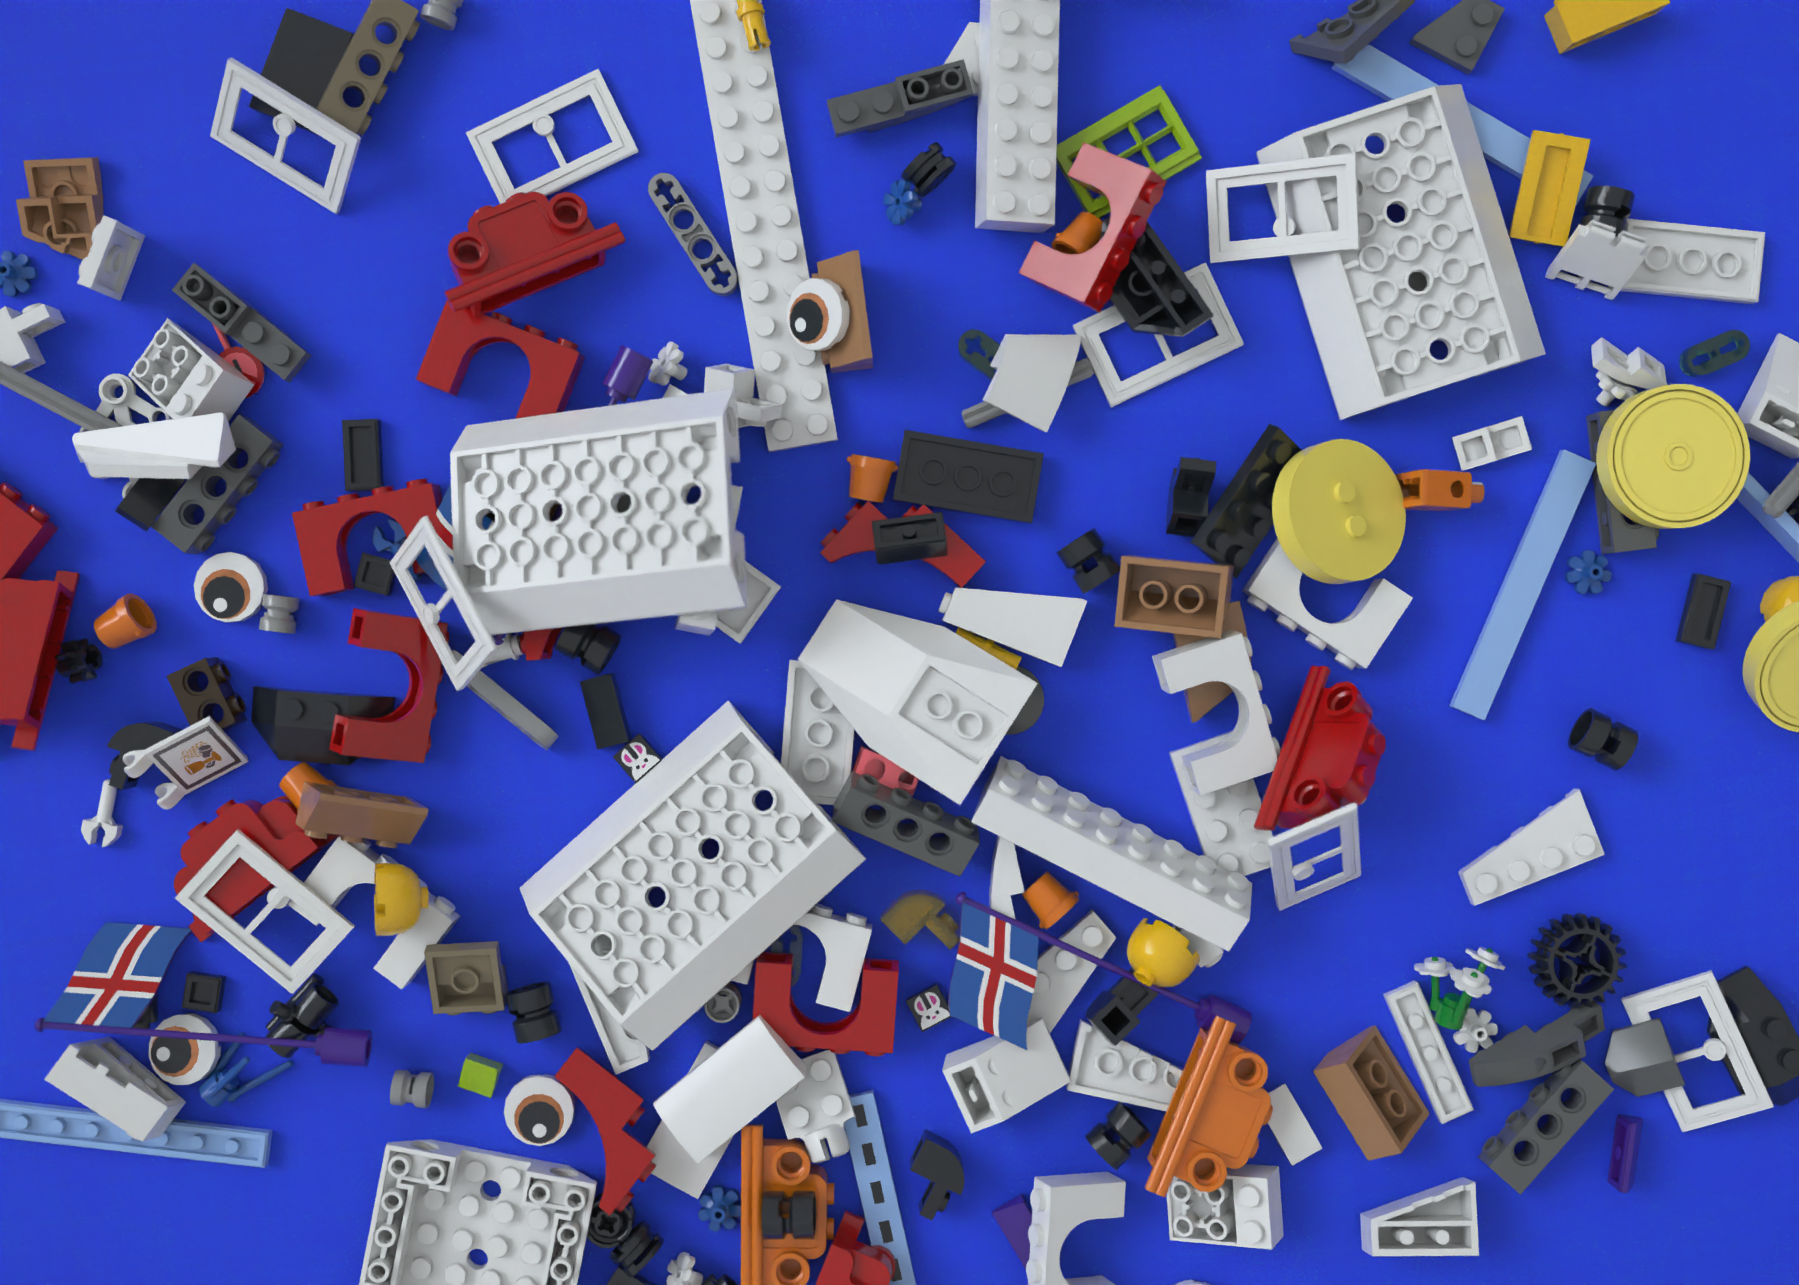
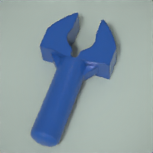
M387 520L395 532V543L388 541L381 527L376 526L373 533V544L378 552L389 551L395 556L405 542L406 534L397 521ZM411 565L408 570L414 581L417 582L422 578V575L414 574L413 565Z

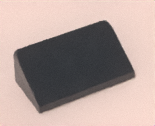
M942 512L872 521L877 564L935 558L948 554Z
M615 673L580 681L597 749L631 741L632 738Z

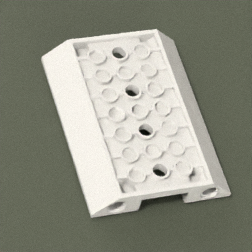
M1461 84L1433 86L1297 131L1256 152L1259 164L1356 153L1360 249L1288 256L1339 420L1546 354ZM1370 136L1379 137L1384 143L1383 152L1379 154L1370 153L1365 147L1366 138ZM1336 176L1285 182L1287 217L1293 219L1296 225L1293 235L1339 230ZM1277 183L1266 184V188L1276 219H1278ZM1392 204L1402 206L1405 210L1404 221L1395 223L1389 220L1387 217L1388 206ZM1419 272L1425 276L1427 285L1423 291H1415L1410 288L1408 278L1411 273ZM1434 340L1443 341L1447 345L1448 354L1445 359L1438 360L1430 354V345Z
M733 388L467 425L450 452L453 563L490 635L748 608L744 534L733 528L730 463L740 462L736 390ZM693 486H699L702 492L700 500L693 505H689L686 501L687 491ZM629 494L631 497L629 510L625 513H619L617 510L619 498ZM560 503L563 513L557 521L551 522L549 511L554 504ZM493 511L495 523L490 529L485 530L482 525L483 518L488 512Z
M730 701L723 704L664 757L660 763L643 776L519 888L530 916L615 1020L651 1050H655L866 860L865 856L838 825L832 822V818L825 810L813 802L773 756L774 752ZM767 790L773 796V804L770 809L760 811L755 805V798L759 792ZM713 838L718 842L720 850L715 858L709 860L702 853V845L706 840ZM657 886L661 887L666 894L664 904L658 908L653 907L648 899L651 889ZM603 934L608 936L612 942L611 951L605 956L600 955L595 949L597 938Z
M433 1139L388 1142L385 1147L359 1285H578L597 1182L569 1165ZM488 1180L496 1181L501 1187V1194L496 1197L488 1196L483 1190V1183ZM474 1249L483 1250L487 1254L488 1262L484 1265L473 1263L470 1259V1251Z

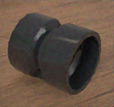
M1593 186L1588 188L1583 210L1588 214L1581 218L1580 225L1586 226L1591 220L1615 227L1616 230L1613 233H1615L1616 237L1622 230L1627 232L1628 223L1624 219L1631 215L1635 194L1629 190L1613 186Z
M1095 528L1056 552L1066 569H1073L1075 571L1073 579L1083 594L1120 571V566L1111 553H1104L1105 543ZM1094 556L1098 565L1088 571L1083 563Z
M596 624L565 627L557 641L555 650L572 660L577 657L581 658L582 666L599 675L615 653L622 635L606 626L597 628Z
M1589 708L1575 722L1570 732L1568 746L1570 749L1586 757L1594 755L1596 762L1617 771L1631 758L1636 749L1639 734L1637 730L1621 722L1612 723L1609 716Z
M538 982L505 993L509 1013L516 1015L512 1025L517 1043L533 1042L561 1032L557 1010H553L550 1007L554 1003L550 982Z
M1119 1102L1106 1115V1123L1099 1122L1085 1136L1095 1151L1116 1170L1131 1157V1148L1139 1149L1152 1136V1133L1144 1123L1122 1102ZM1115 1133H1117L1122 1138L1118 1142H1115L1112 1139Z
M764 1191L762 1200L763 1239L782 1240L785 1239L787 1234H791L794 1239H815V1191H794L791 1197H788L784 1191ZM789 1213V1218L783 1217V1214Z

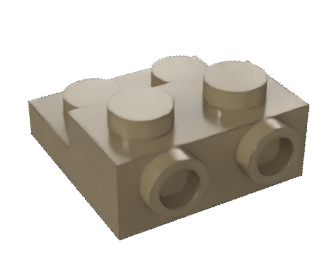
M498 941L431 944L426 946L424 955L433 1014L459 1015L464 1012L491 1014L505 1010L507 1004L505 993L509 991L505 965L501 964Z

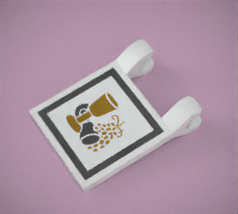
M210 716L145 750L130 751L122 758L123 762L127 765L124 771L131 778L139 777L154 763L172 781L171 783H163L155 789L156 795L160 798L157 800V804L164 810L174 807L186 794L249 762L248 757Z

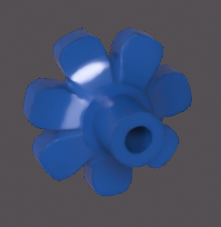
M904 179L894 181L890 187L892 194L885 193L883 198V204L889 205L886 210V216L893 225H904L906 218L910 219L913 212H918L922 206L921 199L917 198V193L910 191L911 182Z
M11 251L3 252L1 255L3 262H0V288L3 287V293L10 297H16L18 290L25 294L32 289V285L27 280H36L38 278L37 269L28 267L31 263V258L25 254H19L16 258L15 253Z
M1585 550L1581 553V559L1577 556H1572L1568 559L1567 566L1573 569V571L1565 573V580L1567 583L1577 582L1574 586V591L1579 594H1585L1588 590L1591 594H1597L1603 590L1600 582L1610 581L1612 573L1603 570L1608 564V560L1603 555L1595 558L1594 551Z
M716 1185L712 1189L713 1196L708 1193H704L701 1196L699 1203L703 1208L698 1212L701 1221L710 1220L709 1229L715 1232L720 1229L722 1223L726 1229H732L736 1225L734 1217L741 1216V1204H734L738 1199V1192L730 1189L724 1194V1187Z

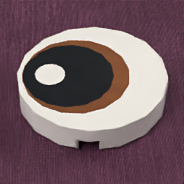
M810 278L801 282L791 293L787 304L789 331L797 344L807 350H828L835 343H839L845 336L849 325L850 308L848 300H844L841 294L843 291L838 284L829 279Z
M228 552L216 554L203 563L196 574L194 592L195 599L202 611L210 617L223 622L245 621L257 614L262 605L263 594L268 592L266 575L256 561L243 554Z
M195 1013L172 1016L163 1020L156 1028L157 1030L218 1034L216 1028L208 1019ZM151 1037L149 1041V1060L153 1070L162 1080L173 1085H190L206 1078L216 1068L221 1055V1046H218V1041Z
M553 1075L526 1076L515 1084L506 1098L504 1116L507 1127L516 1138L526 1144L543 1146L554 1143L565 1135L574 1121V1096L571 1090Z

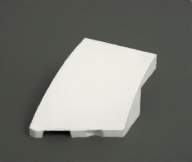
M1005 334L990 367L997 371L982 400L1047 433L1069 383L1082 337L1075 334Z

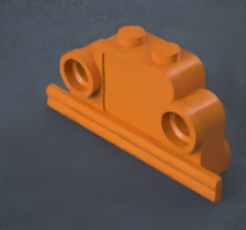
M1215 1015L1209 1031L1200 1028L1147 1156L1153 1168L1144 1187L1146 1190L1165 1197L1173 1177H1177L1191 1183L1199 1191L1212 1192L1220 1188L1225 1182L1227 1176L1226 1167L1231 1169L1241 1168L1247 1163L1249 1158L1255 1156L1259 1146L1258 1134L1262 1125H1267L1273 1111V1106L1270 1105V1096L1262 1087L1268 1077V1068L1266 1062L1257 1053L1230 1041L1236 1023Z
M745 1125L741 1129V1285H806L810 1276L809 1259H816L822 1256L826 1250L827 1240H834V1218H827L828 1205H834V1183H828V1176L823 1167L811 1164L805 1143L798 1139H765L763 1137V1125ZM764 1191H784L788 1197H791L794 1191H815V1239H794L791 1234H787L785 1239L764 1240L762 1235V1200ZM789 1213L783 1214V1217L789 1218Z

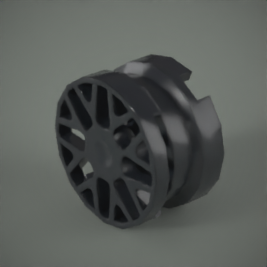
M938 142L929 145L928 151L921 152L914 158L901 175L904 180L910 181L915 186V192L920 198L925 197L938 187L956 166V162L951 156L946 157L943 154V148Z
M601 1193L594 1198L587 1238L601 1248H613L619 1246L628 1238L635 1222L636 1211L630 1200V1206H626L622 1212L615 1208L612 1214L608 1215L599 1208L600 1197L603 1195Z
M645 1220L634 1226L628 1238L619 1246H616L609 1256L615 1264L620 1263L624 1267L623 1272L628 1277H632L639 1272L664 1243V1239L659 1234H653L650 1231L651 1226Z

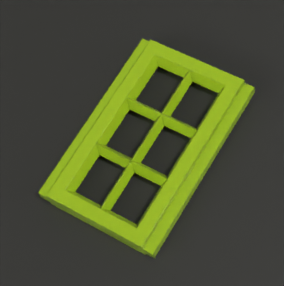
M1160 85L1057 145L1056 162L1085 212H1089L1100 219L1109 214L1111 208L1107 197L1100 195L1093 199L1088 189L1083 188L1067 176L1073 165L1071 160L1077 157L1083 143L1107 151L1103 141L1128 128L1137 144L1117 156L1126 159L1141 150L1150 166L1149 168L1164 180L1171 178L1202 159L1197 146ZM1159 109L1168 126L1143 140L1134 123ZM1172 132L1181 149L1156 162L1147 146Z

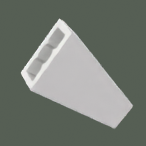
M954 588L952 594L945 593L938 612L944 614L942 621L1062 667L1087 601L1080 598Z

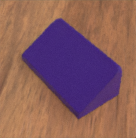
M1618 1114L1616 1116L1607 1181L1621 1193L1627 1194L1634 1185L1643 1119L1637 1116Z
M1020 1194L993 1210L992 1214L1026 1269L1030 1258L1028 1230L1032 1224V1210L1023 1195Z

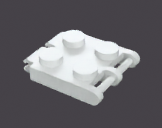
M1591 220L1586 226L1579 224L1548 267L1545 277L1554 280L1556 277L1574 283L1575 288L1583 290L1585 287L1605 294V298L1613 300L1646 259L1647 247L1644 242H1646L1647 238L1623 230L1616 237L1615 233H1613L1616 230L1615 227ZM1560 270H1564V271H1567V272H1569V273L1578 275L1579 277H1576V276H1573V275H1570V274L1561 272ZM1590 280H1593V281H1596V282H1599V283L1608 285V287H1605V286L1599 285V284H1597V283L1591 282Z

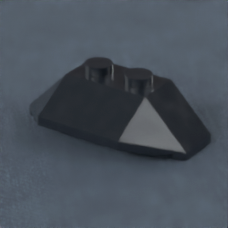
M1110 217L1103 221L1100 240L1107 231ZM1146 222L1145 231L1137 239L1130 253L1127 266L1121 271L1113 286L1110 301L1132 332L1184 337L1213 318L1214 314L1150 224Z
M254 686L251 722L279 760L352 765L361 757L341 755L329 749L335 714L367 718L383 717L395 711L396 697Z
M1744 966L1718 980L1717 983L1772 1102L1783 1106L1799 1097V1037L1781 1003L1748 966ZM1709 1016L1707 1033L1710 1038L1720 1040ZM1726 1053L1725 1057L1721 1060L1739 1094L1743 1095L1745 1094L1744 1089Z

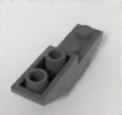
M964 59L895 77V82L828 99L826 100V106L835 137L838 138L868 130L871 133L898 125L958 103L973 96L974 93Z
M196 263L191 265L172 289L173 292L217 328L231 336L273 372L289 383L312 356L292 340L281 328Z
M1593 999L1592 1008L1585 1006L1583 1003L1578 1009L1572 1008L1567 1014L1552 1023L1544 1025L1536 1033L1527 1025L1508 1033L1503 1039L1487 1049L1477 1052L1475 1056L1468 1060L1473 1083L1477 1087L1518 1083L1555 1072L1585 1057L1584 1042L1605 1030L1602 1006Z

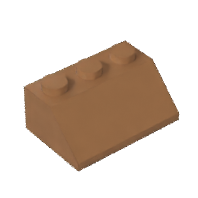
M859 250L850 251L817 262L818 273L811 274L812 278L829 279L838 284L843 291L841 294L844 300H848L850 308L849 325L843 339L831 346L832 348L821 350L823 365L830 364L831 373L873 368Z
M1136 555L1121 556L1114 627L1221 639L1231 599L1234 565Z
M304 781L295 824L302 830H305V835L309 837L326 839L329 833L341 835V840L360 844L363 842V838L376 840V845L397 848L398 843L410 844L427 817L428 808L406 796Z
M1375 1025L1368 1027L1328 1052L1313 1070L1319 1084L1325 1090L1337 1113L1343 1119L1368 1161L1401 1154L1430 1114Z

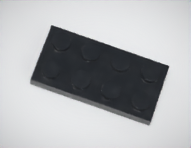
M1272 424L1267 426L1190 542L1215 564L1234 565L1233 577L1236 579L1273 525L1272 498L1281 470L1296 453L1301 451L1279 427Z
M905 430L893 500L1031 524L1044 453Z

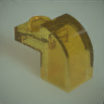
M912 890L895 899L880 914V920L905 945L925 925L950 950L960 940L959 934L956 932L960 928L958 924L946 912L942 916L938 914L945 906V900L931 891Z

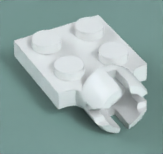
M830 1050L801 1059L806 1064L805 1077L776 1100L787 1139L801 1138L813 1163L830 1160L825 1139L828 1141L833 1158L844 1155L849 1151L850 1144L845 1131V1122L856 1117L836 1053Z

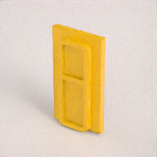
M1532 130L1509 238L1534 242L1535 244L1541 243L1562 247L1566 244L1591 139L1568 136L1563 133L1556 134Z

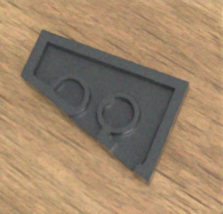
M1357 0L1348 6V13L1334 20L1326 18L1316 24L1318 31L1305 38L1299 34L1290 39L1291 50L1294 53L1346 64L1366 45L1376 39L1394 20L1398 19L1415 1Z

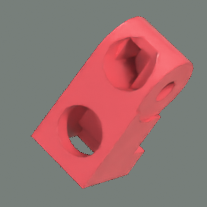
M860 746L852 769L853 772L860 775H871L885 786L892 789H903L911 796H914L919 781L917 777L873 749Z

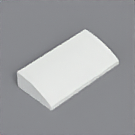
M758 1015L653 1102V1106L677 1141L693 1160L699 1164L805 1077L806 1064L761 1015Z

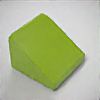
M470 1052L463 1063L458 1087L491 1098L503 1063Z

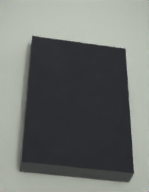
M286 8L261 76L316 109L354 34ZM253 95L249 104L252 110L272 118L282 113ZM294 120L296 127L314 133Z

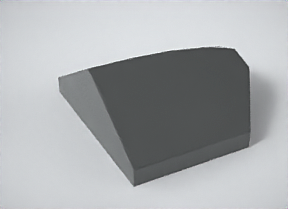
M1660 1018L1612 1030L1605 1064L1613 1083L1637 1097L1686 1085Z

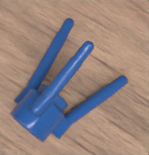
M245 1033L239 1034V1036H246ZM233 1042L217 1063L216 1068L208 1075V1079L200 1086L199 1092L202 1098L213 1107H219L226 1100L233 1103L242 1094L292 1067L293 1061L289 1060L237 1088L236 1086L239 1082L236 1075L250 1062V1058L244 1057L230 1071L227 1069L223 1070L241 1044Z

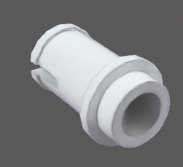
M507 633L505 638L502 639L504 641L503 644L496 645L497 651L483 667L510 658L518 660L519 656L524 654L521 650L519 634L512 635Z

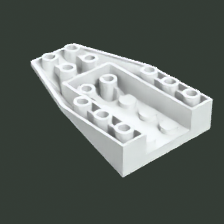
M837 599L798 658L868 747L959 805L965 799L1038 684L946 627Z

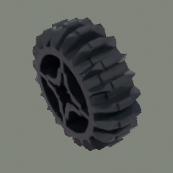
M1576 913L1574 918L1570 914H1562L1561 922L1554 918L1549 919L1551 930L1544 927L1538 928L1543 938L1541 941L1538 939L1531 940V943L1538 947L1537 952H1529L1527 954L1528 958L1536 961L1535 964L1528 967L1531 973L1538 975L1533 980L1534 984L1538 987H1544L1542 994L1548 998L1554 997V1002L1561 1006L1567 1002L1569 1007L1578 1009L1580 1003H1584L1585 1006L1592 1008L1593 999L1599 1003H1605L1603 994L1605 991L1610 994H1616L1615 988L1611 986L1614 981L1624 982L1623 978L1617 974L1618 969L1628 968L1626 963L1618 960V958L1627 954L1625 949L1616 947L1621 941L1620 937L1611 934L1612 927L1610 925L1601 924L1600 919L1594 916L1587 919V916L1583 913ZM1579 934L1578 938L1574 937L1568 946L1559 947L1567 938ZM1595 942L1597 943L1600 952L1599 964L1596 962L1594 957V953L1596 950V946H1594ZM1566 955L1574 958L1578 956L1582 961L1588 963V966L1580 963L1576 965L1572 960L1566 958ZM1554 957L1560 962L1559 980L1554 971ZM1591 974L1594 975L1588 982L1580 985L1584 977Z

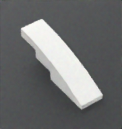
M997 835L992 859L989 905L991 909L1015 919L1011 895L1024 893L1014 843Z

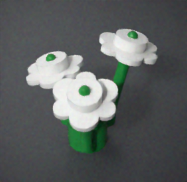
M1479 947L1478 951L1466 948L1465 952L1480 961L1477 970L1467 967L1462 970L1456 969L1452 963L1446 962L1441 957H1428L1424 959V963L1414 965V970L1419 971V974L1431 975L1432 998L1429 1009L1436 1011L1434 1018L1436 1023L1448 1029H1462L1472 998H1480L1483 994L1491 993L1492 988L1488 985L1490 980L1484 974L1487 966L1495 969H1505V966L1498 961L1499 955L1494 953L1491 948ZM1450 974L1451 979L1455 981L1454 986L1463 991L1462 995L1445 993L1444 998H1440L1439 977Z

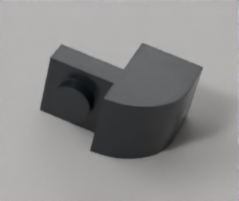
M1180 457L1178 467L1173 469L1169 487L1166 534L1189 537L1196 535L1208 517V494L1216 474V461Z
M162 722L137 723L120 729L114 734L107 745L109 748L120 751V754L113 759L110 765L109 773L112 776L108 785L121 790L136 787L139 777L131 778L125 773L124 768L127 765L123 762V756L130 751L145 750L183 729Z
M1132 967L1128 970L1133 974L1135 972ZM1122 976L1108 991L1103 990L1088 1008L1085 1017L1111 1045L1116 1046L1141 1022L1136 1016L1158 993Z
M925 1129L910 1158V1171L930 1180L919 1202V1215L932 1221L937 1211L941 1213L944 1211L951 1193L947 1192L948 1189L959 1195L962 1194L964 1171L957 1149L949 1141Z

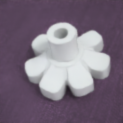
M674 342L667 343L666 347L662 348L658 353L659 360L656 358L652 359L654 361L650 368L652 371L648 376L651 382L665 386L668 384L670 376L678 380L685 378L687 368L679 364L683 359V352L678 349L679 345Z
M1601 371L1596 373V377L1600 380L1598 385L1603 389L1596 399L1603 406L1607 407L1615 397L1626 401L1638 393L1634 387L1616 380Z
M1469 1007L1463 1027L1459 1029L1460 1031L1454 1033L1453 1039L1458 1045L1465 1043L1464 1047L1468 1052L1476 1053L1479 1044L1484 1049L1493 1045L1489 1035H1496L1498 1027L1495 1023L1490 1022L1492 1016L1488 1011L1480 1010L1476 1014L1475 1009Z
M682 1252L678 1255L677 1261H670L667 1270L672 1275L667 1277V1285L702 1284V1273L693 1271L695 1264L693 1256Z

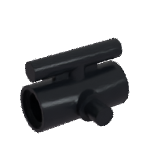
M313 973L286 1004L278 1000L272 1003L270 1013L275 1016L266 1025L269 1032L265 1037L307 1040L309 1037L317 1038L318 1034H324L327 1027L333 1028L326 1024L325 1019L339 1005V1000L327 987L322 985L324 980L321 976ZM268 1045L274 1052L284 1058H291L300 1048Z

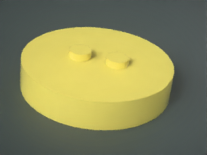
M1664 385L1645 390L1630 397L1611 414L1602 429L1597 445V472L1608 499L1622 514L1634 522L1658 529L1693 527L1719 516L1739 495L1749 471V440L1738 414L1717 394L1695 385Z
M1335 439L1305 448L1296 453L1285 464L1274 487L1272 517L1277 538L1289 560L1308 577L1327 584H1344L1371 578L1383 571L1396 556L1403 540L1406 524L1403 494L1390 466L1370 447L1349 439Z
M1799 601L1781 609L1760 627L1746 650L1742 668L1746 691L1754 703L1773 723L1794 732H1799Z

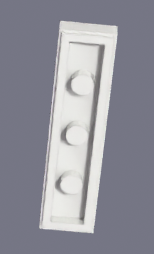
M1414 980L1383 994L1438 1121L1444 1124L1473 1111V1106L1418 982Z

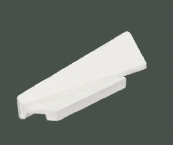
M224 413L78 432L72 438L79 461L85 463L91 477L191 479L202 466L220 467L236 450L227 417Z

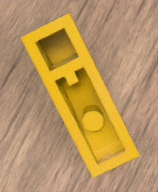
M1554 0V7L1544 15V18L1558 52L1562 54L1651 17L1666 7L1670 1Z

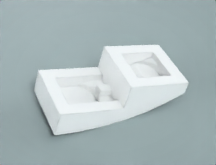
M1602 337L1591 345L1593 367L1602 373L1626 384L1646 389L1667 385L1664 365L1640 347L1626 355Z
M1522 416L1452 437L1462 471L1532 450Z
M1286 1084L1268 1093L1273 1111L1267 1124L1290 1164L1293 1166L1321 1150L1322 1146Z

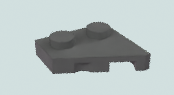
M1462 0L1416 33L1409 44L1468 75L1474 69L1505 8L1490 0Z

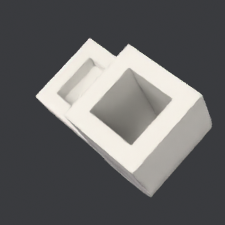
M42 303L29 305L22 312L6 306L1 308L0 361L22 373L45 364L46 362L34 337L65 323L60 310Z
M731 364L705 367L704 392L733 388L736 390L738 428L746 426L762 427L766 426L767 421L781 418L782 404L753 398L754 369Z

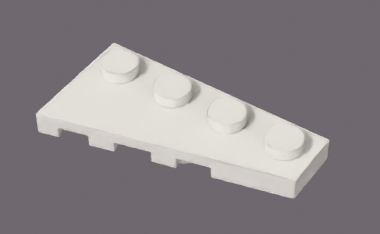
M1574 788L1560 802L1546 808L1539 813V817L1526 826H1521L1515 830L1508 839L1498 846H1493L1459 870L1458 873L1470 904L1476 906L1605 854L1579 789Z
M1091 910L1065 932L1059 940L1102 959L1115 941L1116 936L1097 914ZM1053 944L1038 956L1037 978L1027 1023L1043 1017L1049 1033H1051L1097 965Z
M603 934L597 938L595 949L600 955H607L611 951L612 942L608 936ZM570 965L615 1074L617 1075L648 1062L650 1059L649 1048L615 1020Z
M1080 1019L1068 1074L1071 1082L1066 1084V1089L1077 1093L1166 1111L1183 1069L1124 1040L1113 1046L1092 1024Z

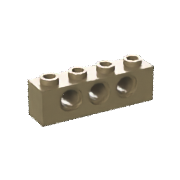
M371 0L316 110L353 133L363 136L372 120V117L367 114L372 102L379 105L387 91L388 85L384 84L383 81L388 71L390 70L395 73L404 57V54L399 51L405 39L410 42L412 41L420 26V22L415 20L419 10L402 0ZM385 25L392 30L394 40L391 44H383L377 39L375 35L377 26ZM361 57H371L376 61L378 65L376 75L368 76L360 70L359 60ZM346 88H354L361 94L362 103L359 107L352 108L344 102L343 92Z

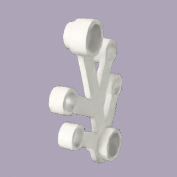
M108 375L99 385V396L102 402L96 412L107 418H110L114 413L116 423L122 426L136 425L132 421L130 408L147 417L149 423L157 422V416L162 412L165 414L166 420L172 419L161 407L156 408L137 396L135 384L125 375ZM118 386H122L124 390L120 398H116L114 393ZM81 427L79 432H86L89 430ZM94 477V478L107 479L108 477ZM129 478L130 481L124 486L122 491L123 499L139 478Z

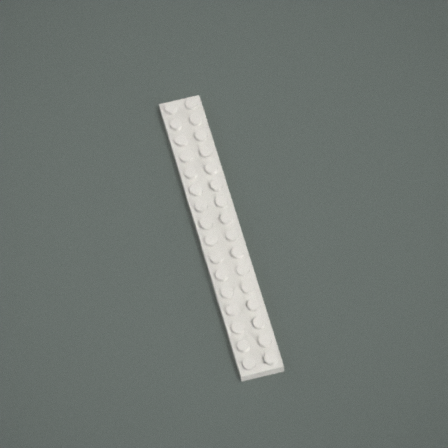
M690 0L759 399L782 404L781 418L767 421L766 426H764L768 451L775 452L838 441L826 368L823 365L821 350H807L797 344L790 334L787 323V304L791 293L801 282L810 279L770 47L763 49L757 35L756 38L760 50H749L743 22L737 18L736 10L738 9V4L736 0Z

